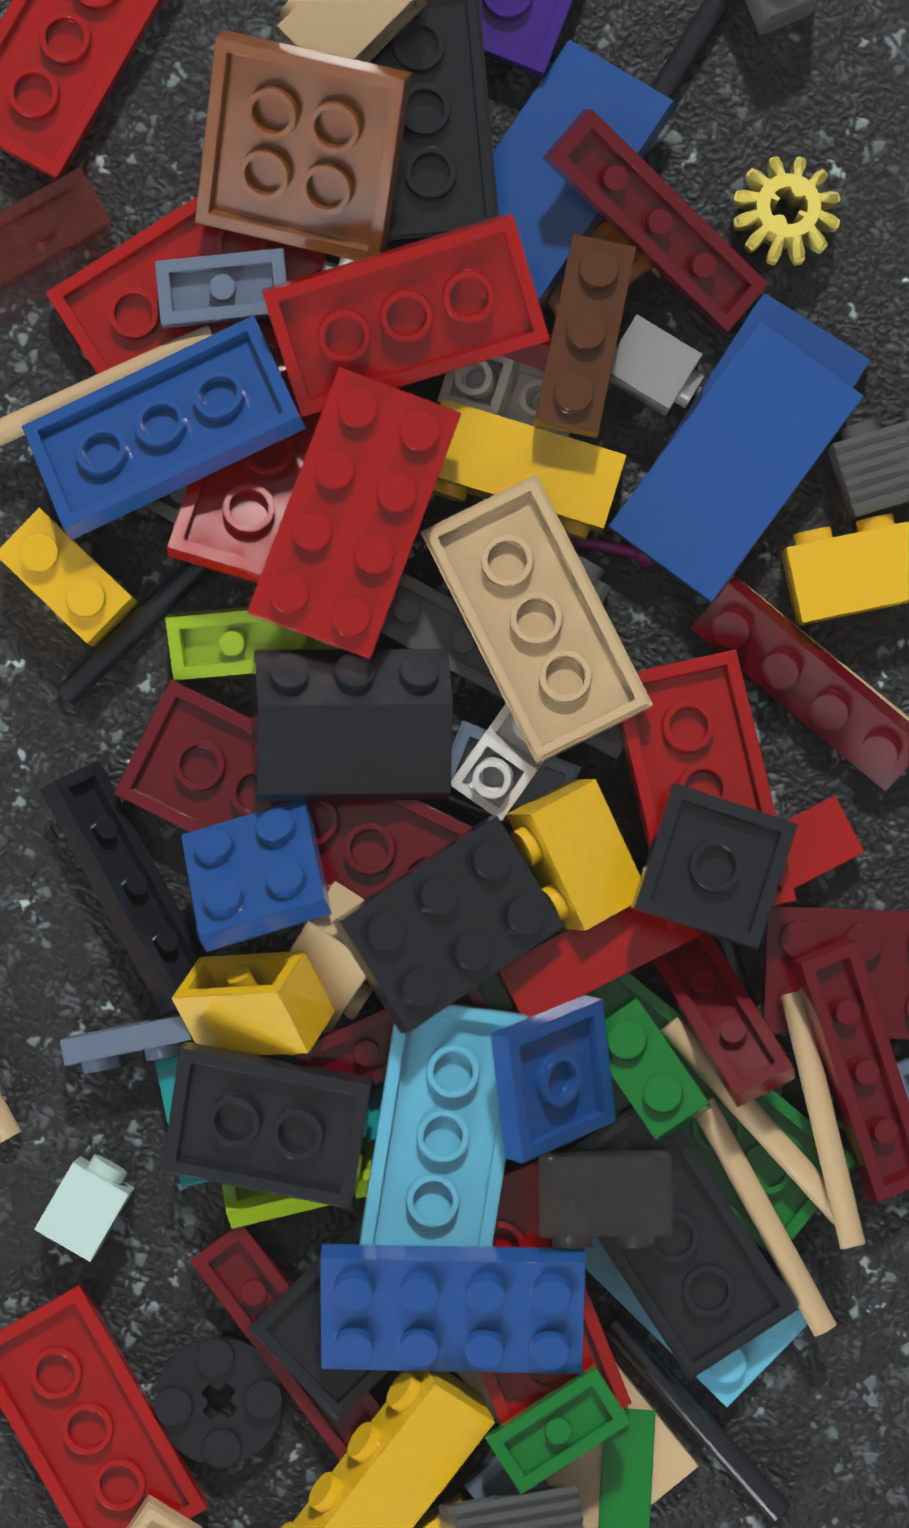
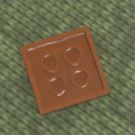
M223 30L215 38L195 223L355 261L385 252L387 250L412 73Z

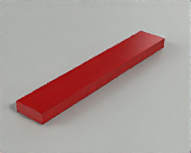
M836 796L787 820L798 824L787 857L794 888L864 853ZM632 905L586 931L568 930L530 949L498 971L497 975L516 1012L526 1014L530 1018L586 995L705 933L687 927L667 930L664 919L631 909Z

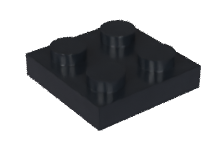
M678 783L671 784L631 909L753 950L759 949L798 824Z

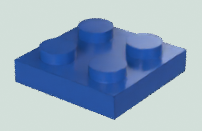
M306 801L287 802L181 835L198 935L206 951L332 914L312 815Z
M583 995L490 1034L505 1158L524 1163L616 1122L603 999Z

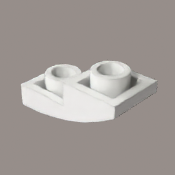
M498 356L447 372L437 401L441 404L442 398L535 426L533 424L544 371L503 356ZM535 426L560 435L569 436V432Z
M507 704L501 709L451 780L453 788L493 816H498L500 821L504 819L543 763L536 764Z

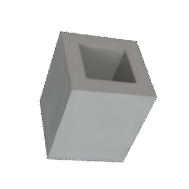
M636 314L615 349L609 383L666 417L674 403L685 409L702 382L704 375L694 370L702 353Z

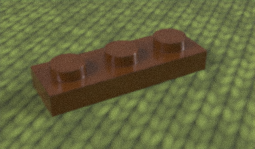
M573 234L533 425L597 438L636 251L635 246Z

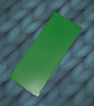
M623 1409L629 1417L631 1424L603 1441L598 1528H650L656 1410Z

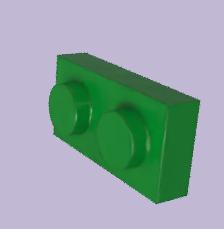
M637 998L605 1019L611 1075L658 1144L712 1107Z
M594 1364L583 1371L582 1374H578L487 1433L485 1438L522 1495L631 1424V1421Z

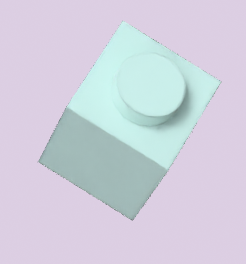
M97 1154L93 1155L91 1161L80 1156L70 1166L34 1230L90 1262L100 1250L135 1187L123 1181L127 1172L112 1161Z

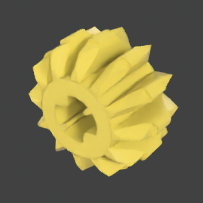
M779 157L770 158L767 164L769 178L754 168L750 169L745 176V180L752 191L738 190L733 197V204L749 211L741 213L734 218L732 222L733 229L735 231L754 229L755 232L748 238L744 248L747 252L752 253L763 242L770 245L766 255V263L770 265H776L784 248H787L789 259L794 266L801 265L805 260L804 245L811 251L821 254L827 247V242L820 231L835 232L839 227L840 220L833 214L825 212V210L838 205L840 201L839 193L834 191L819 193L818 190L827 180L828 174L825 170L821 169L810 180L803 177L802 174L806 168V159L803 157L795 159L790 173H785L783 163ZM779 199H785L789 208L799 207L800 211L795 217L793 224H787L784 215L773 216L772 212Z

